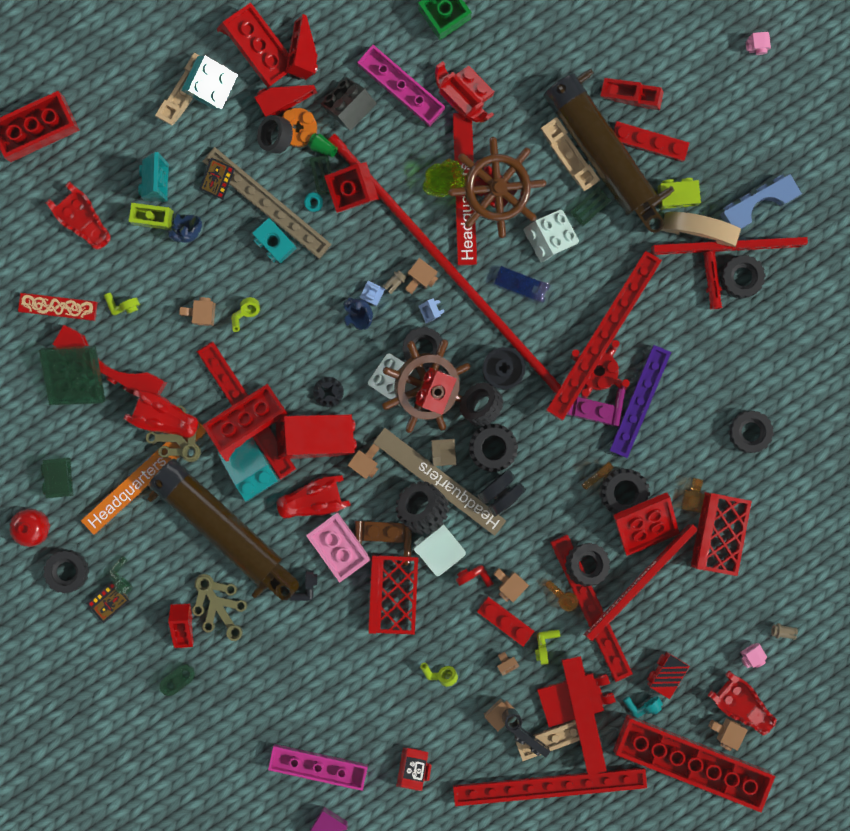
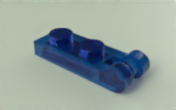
M503 266L500 267L494 282L496 286L540 303H544L546 299L544 297L545 293L549 291L551 286ZM534 286L539 288L537 294L532 292Z

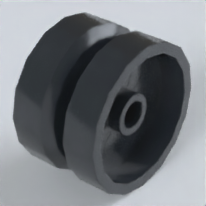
M500 347L487 355L483 362L482 373L484 380L497 390H508L521 382L525 375L526 366L523 357L518 351L508 347ZM501 366H505L507 368V371L505 373H502V371H500Z
M509 469L498 476L477 495L483 504L488 503L493 498L495 499L488 507V510L494 517L513 505L526 491L520 482H516L511 487H508L515 478Z

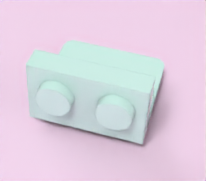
M562 210L535 220L523 229L541 263L579 242Z
M390 353L387 354L369 379L368 385L390 400L395 398V378L385 375L383 368L389 367L399 371L404 362ZM414 369L410 376L419 379V375ZM406 383L405 392L416 386Z
M444 524L438 526L437 531L434 532L432 530L431 534L426 538L424 536L420 537L414 542L416 546L413 547L414 551L420 555L436 576L442 575L466 554L465 550Z

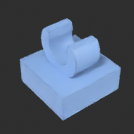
M367 281L360 299H364L366 302L377 307L385 289Z
M433 298L419 305L425 323L437 319L444 313V310L439 311L437 308L440 300L434 301Z

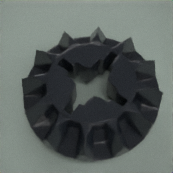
M333 377L321 378L314 386V399L323 407H334L343 398V386ZM334 385L332 393H334L335 397L328 395L323 399L325 392L322 387L328 389Z

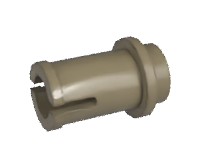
M398 270L394 272V275L383 287L392 294L402 282L405 283L404 280L407 277Z
M780 623L772 626L771 634L777 639L783 637L796 640L797 636L794 634L798 635V629L796 627L781 626Z

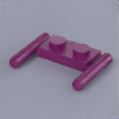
M618 387L615 406L577 397L567 415L619 427L625 390Z

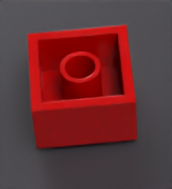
M367 162L358 163L324 176L337 213L379 199Z

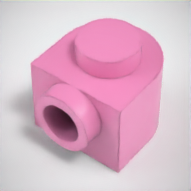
M769 32L751 34L746 41L747 51L749 53L756 52V55L767 54V50L771 49Z
M755 643L740 652L743 656L741 660L746 668H758L766 663L767 655L759 643Z

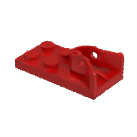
M251 2L218 26L217 32H222L231 38L267 88L288 74L286 67L289 53Z
M266 384L202 426L224 460L228 462L236 448L286 416L287 412L270 386Z

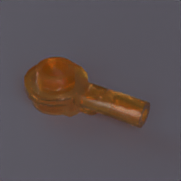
M550 580L545 584L559 598L558 602L563 610L573 611L576 609L578 598L575 594L571 592L564 593Z

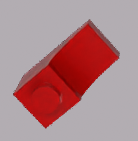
M171 604L168 623L174 648L193 647L190 604Z

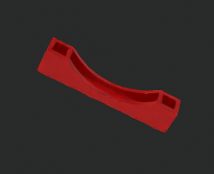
M63 325L52 344L57 347L56 351L64 356L69 354L74 357L73 361L82 366L84 363L91 366L90 371L98 375L100 373L107 376L106 380L115 385L119 382L124 385L122 389L133 394L136 388L161 395L167 384L164 380L148 372L129 374L110 368L93 353L85 335L69 326Z

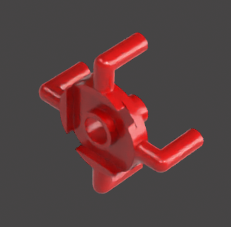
M614 340L611 343L609 349L597 365L604 369V375L596 376L593 371L585 384L586 386L581 393V398L587 399L592 390H604L610 388L613 384L622 390H626L630 385L629 380L624 379L622 381L617 378L619 366L613 355L619 347L620 343L618 340ZM575 349L572 351L571 359L575 362L580 357L579 350Z

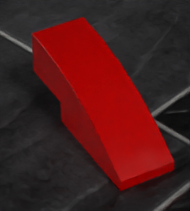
M604 78L600 96L627 105L660 110L664 91L662 87L643 85L641 82Z

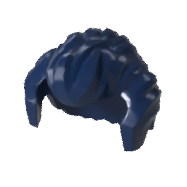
M176 214L173 218L175 227H171L168 230V236L174 241L182 243L195 240L202 228L200 217L186 215L184 218H180V214Z
M356 298L345 300L343 305L349 313L344 318L345 324L347 326L353 324L358 330L368 329L372 323L373 312L366 300Z

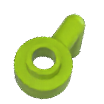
M111 293L104 295L112 315H118L124 311L127 314L135 312L140 305L136 297L116 306Z
M248 297L241 301L240 310L231 316L232 330L234 332L240 330V318L243 316L254 317L259 313L260 305L257 299Z
M559 630L544 631L537 634L539 649L535 650L536 661H540L541 665L549 664L545 639L560 637Z
M427 663L420 665L427 680H439L441 685L445 687L454 685L458 680V674L451 666H445L439 672L432 673Z

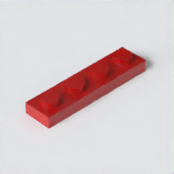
M616 121L613 130L623 145L680 162L685 161L689 142Z

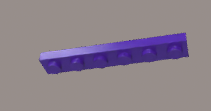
M656 345L652 346L609 449L610 452L628 458L671 355L670 351Z

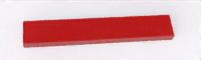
M581 656L562 659L587 774L592 775L607 771Z

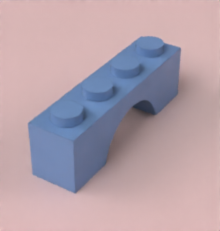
M782 174L773 180L774 184L770 186L764 184L756 189L758 193L752 196L749 193L740 198L741 202L737 205L731 203L724 207V212L720 216L724 222L742 229L752 223L751 214L757 202L768 200L775 202L781 207L802 193L791 174L786 177Z

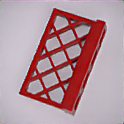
M704 492L690 567L738 576L752 501ZM719 499H724L728 504V507L723 511H720L718 508ZM739 503H745L744 512L738 515L734 507ZM731 509L736 518L728 523L723 514ZM720 517L725 526L717 531L714 522ZM739 521L741 530L735 534L730 526ZM728 529L732 537L724 542L720 533ZM717 536L721 545L713 549L711 539ZM735 540L738 546L731 553L727 544ZM724 547L729 555L720 560L716 552ZM714 555L718 563L713 567H707L708 558ZM730 558L734 562L733 571L727 570L723 565Z
M372 555L369 634L415 635L418 557ZM384 560H392L397 566L388 573L383 568ZM395 560H400L402 562L398 564ZM405 561H414V569L407 574L401 565ZM398 568L406 575L399 583L391 576ZM412 573H414V580L410 577ZM388 577L396 584L389 592L382 587L383 582ZM407 578L413 583V589L408 593L400 586ZM397 587L405 594L398 602L390 596ZM387 596L395 604L388 612L382 607V601ZM405 598L412 602V608L407 613L399 605ZM396 607L404 614L397 622L389 615ZM411 611H412V619H411V617L408 615ZM388 616L394 625L389 629H381V620ZM407 617L412 622L411 630H403L398 623Z

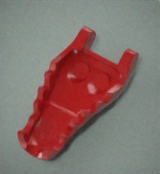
M69 181L65 186L72 193L58 205L51 199L45 203L64 227L85 239L94 249L105 247L111 239L110 233L101 223L89 198Z
M134 389L133 395L139 397L133 415L125 414L124 420L150 432L177 434L187 438L194 436L198 427V419L183 412V410L161 395Z
M342 474L315 479L293 493L278 498L276 503L279 515L282 518L311 515L324 516L351 506L349 500L341 502L336 482L343 480Z
M728 671L725 674L729 679L717 694L711 691L708 696L729 717L754 728L762 735L768 734L775 727L777 719L766 709L755 690L745 680Z

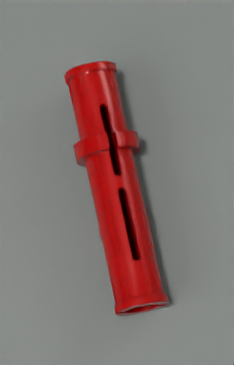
M715 251L704 252L708 286L706 293L709 294L710 310L723 308L720 295L722 288L719 286Z

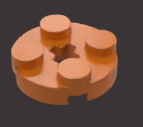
M293 108L285 111L282 118L290 122L293 130L290 146H306L310 137L314 133L317 134V122L313 114L303 108ZM297 123L304 126L299 132H296V129L293 128Z

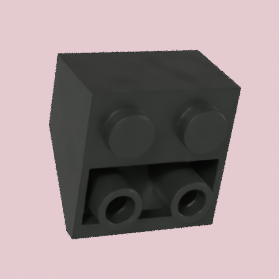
M348 77L340 81L338 86L321 103L322 107L350 131L377 104L365 88Z

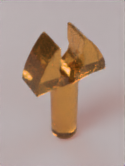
M607 462L582 484V487L585 490L589 489L598 480L604 478L612 471L613 465Z

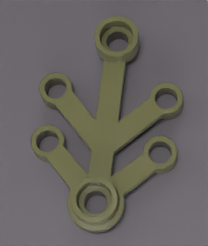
M177 406V407H179V408H182V409H183V412H185V413L187 412L186 409H185V407H183V406ZM149 432L146 435L148 443L177 442L181 447L169 448L161 446L158 450L161 457L182 456L188 462H195L201 455V449L196 444V433L191 438H188V443L183 436L177 434ZM152 434L155 436L154 441L149 440ZM164 448L168 450L166 455L162 454ZM190 449L195 451L193 456L189 455Z
M208 574L199 575L195 580L198 596L196 604L192 609L193 614L201 616L204 613L203 603L207 595L210 604L206 622L202 626L205 632L214 630V618L217 611L228 628L226 632L228 639L231 641L239 640L243 630L239 625L233 623L223 606L243 612L247 608V602L245 600L235 601L217 597L213 590L223 591L227 595L232 596L237 592V586L232 583L226 585L214 582L213 578ZM202 580H206L208 582L207 587L202 586ZM229 586L234 587L233 593L228 592ZM242 602L245 605L244 609H239L238 603ZM201 607L202 612L196 613L195 608ZM206 623H210L212 625L211 630L206 629ZM233 629L238 630L239 633L237 636H234L232 634Z

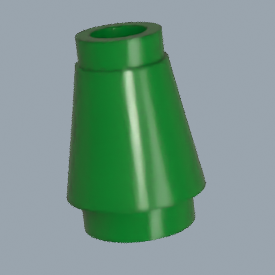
M314 133L308 142V147L311 148V151L334 157L338 149L322 134Z

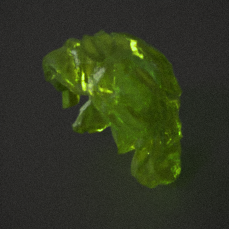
M450 158L442 163L433 164L425 172L424 192L435 197H445L449 195V189L464 187V179L466 178L462 174L464 173V168H461L462 166L459 165L458 161H453Z

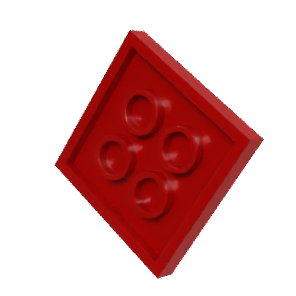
M667 492L613 515L626 556L680 534L671 498Z

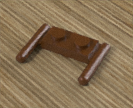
M355 521V537L361 546L362 541L403 542V556L411 557L412 531L403 523ZM405 561L403 564L408 566L411 564V561Z

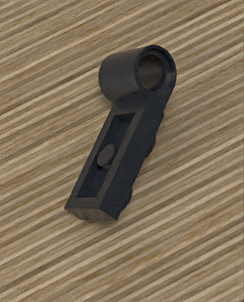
M508 708L502 713L503 723L509 731L515 734V739L520 744L524 745L526 743L529 745L530 750L537 756L542 754L544 757H547L551 751L548 746L521 727L522 719L515 709ZM510 717H516L513 723H508Z

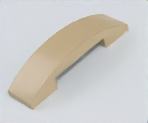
M196 53L192 55L187 63L185 72L167 100H164L155 117L171 126L180 118L193 97L184 93L181 89L197 56H200Z
M557 117L541 128L553 151L583 191H586L600 181L590 164L586 163L567 135L568 132Z
M666 212L663 219L664 227L661 230L678 235L680 232L716 240L718 244L736 247L741 228L703 215L685 212Z

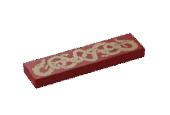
M20 293L18 312L95 321L98 302Z

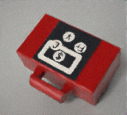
M403 748L396 787L422 791L424 781H429L432 767L431 764L427 763L428 752Z

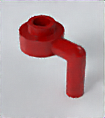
M479 565L469 572L465 569L457 574L458 578L455 579L458 585L461 586L480 574L487 588L494 584L483 565Z

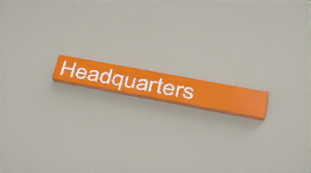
M199 421V429L196 431V442L206 433V430ZM166 442L163 445L169 448H181L177 442ZM164 448L162 454L166 455L168 450ZM157 450L86 515L81 522L95 535L148 487L151 479L167 462L173 458L177 460L180 456L164 458L159 455Z

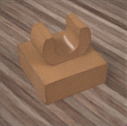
M505 652L498 655L502 664L497 667L503 676L520 667L514 657L509 659Z

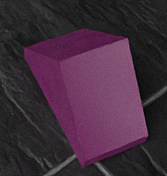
M324 807L310 828V831H344L348 828V822Z

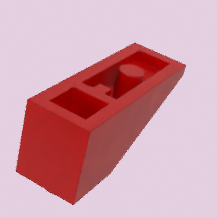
M302 14L294 22L286 72L307 80L316 73L318 65L316 64L317 52L307 15Z
M314 85L273 87L268 90L265 88L257 93L255 100L265 117L269 115L278 116L313 96L317 91Z

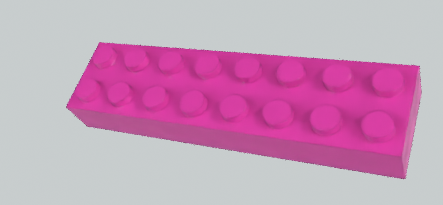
M372 45L357 62L361 69L429 127L445 110V106L376 46Z
M274 744L268 770L363 791L368 764Z

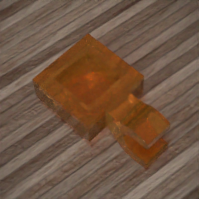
M693 478L691 491L685 490L681 509L701 513L705 494L700 493L703 480Z

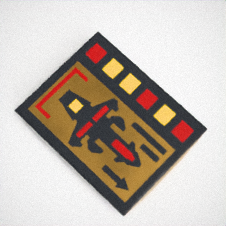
M211 157L199 189L223 200L235 168Z
M111 581L86 604L104 624L130 600L114 581Z

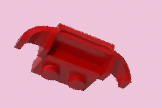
M443 61L436 65L435 79L439 93L464 119L468 118L471 121L482 123L494 116L492 112L487 113L482 109L484 102L493 96L494 91L470 66H467L457 74L454 72L449 74Z

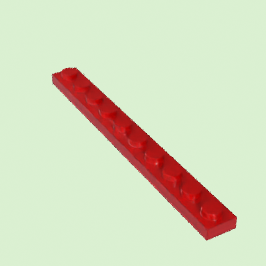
M647 251L644 252L547 408V413L563 422L662 261L661 259Z
M642 767L610 770L592 775L579 773L453 785L455 806L646 789L647 778L646 769Z

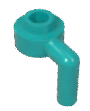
M629 696L623 699V702L635 718H639L646 713L655 715L662 710L663 702L658 696L649 699L639 709Z

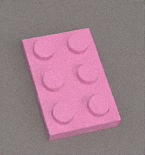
M339 513L334 514L306 535L339 583L371 560Z

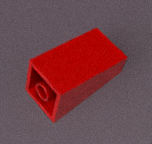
M352 414L284 416L275 422L278 460L345 456L355 453L354 450H356L357 443L353 437L355 421L352 420Z

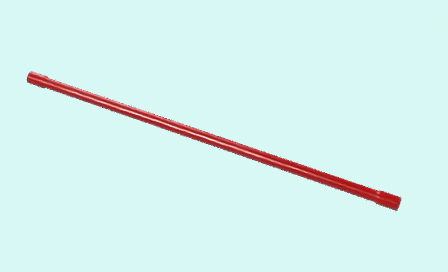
M333 134L328 139L338 148L337 153L350 166L360 163L336 134ZM371 175L377 195L557 394L561 387L558 381Z

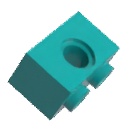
M270 218L252 233L256 237L253 241L260 248L264 246L269 251L266 255L273 262L277 260L279 263H282L297 249ZM271 238L278 239V244L274 247L268 245Z

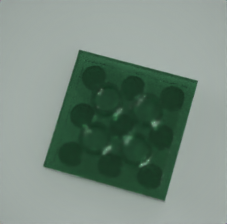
M96 345L51 347L39 350L49 405L95 404L106 401Z

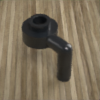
M306 570V593H294L290 597V601L313 600V588L317 586V574H314V570Z

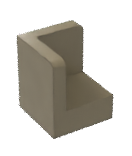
M455 439L432 440L433 466L456 464Z

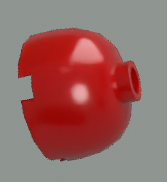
M30 508L19 511L13 516L9 526L12 539L21 546L26 547L40 545L46 540L50 530V523L46 515L41 511Z

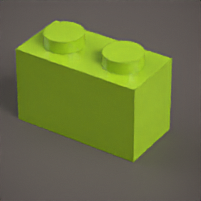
M693 178L681 179V182H674L673 179L662 181L657 187L658 194L670 186L675 190L671 195L662 200L659 204V209L694 207L701 203L699 180L693 181Z
M131 203L129 222L134 226L169 230L172 227L174 211L169 207Z

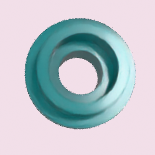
M309 193L304 199V205L311 212L319 211L323 206V198L318 193ZM313 198L317 200V205L311 203Z

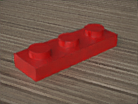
M489 596L477 610L480 615L523 647L535 632Z

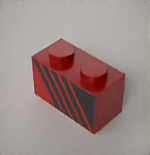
M666 652L665 655L662 654L657 662V669L649 674L647 685L670 699L690 666L669 652Z

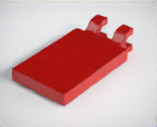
M593 673L585 674L594 714L604 711L603 705L616 702L612 692L602 695L600 686L610 684L607 674L595 678ZM566 680L537 689L549 727L575 720Z

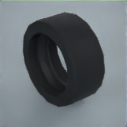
M269 115L264 118L257 134L259 146L263 150L274 154L284 152L292 140V125L287 119L276 115ZM278 125V136L276 141L272 144V132L274 128Z

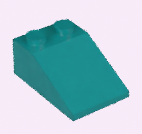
M154 152L142 159V165L139 166L142 184L138 186V193L144 201L167 202L169 164L159 152Z
M253 437L236 448L228 462L217 452L245 502L280 481Z

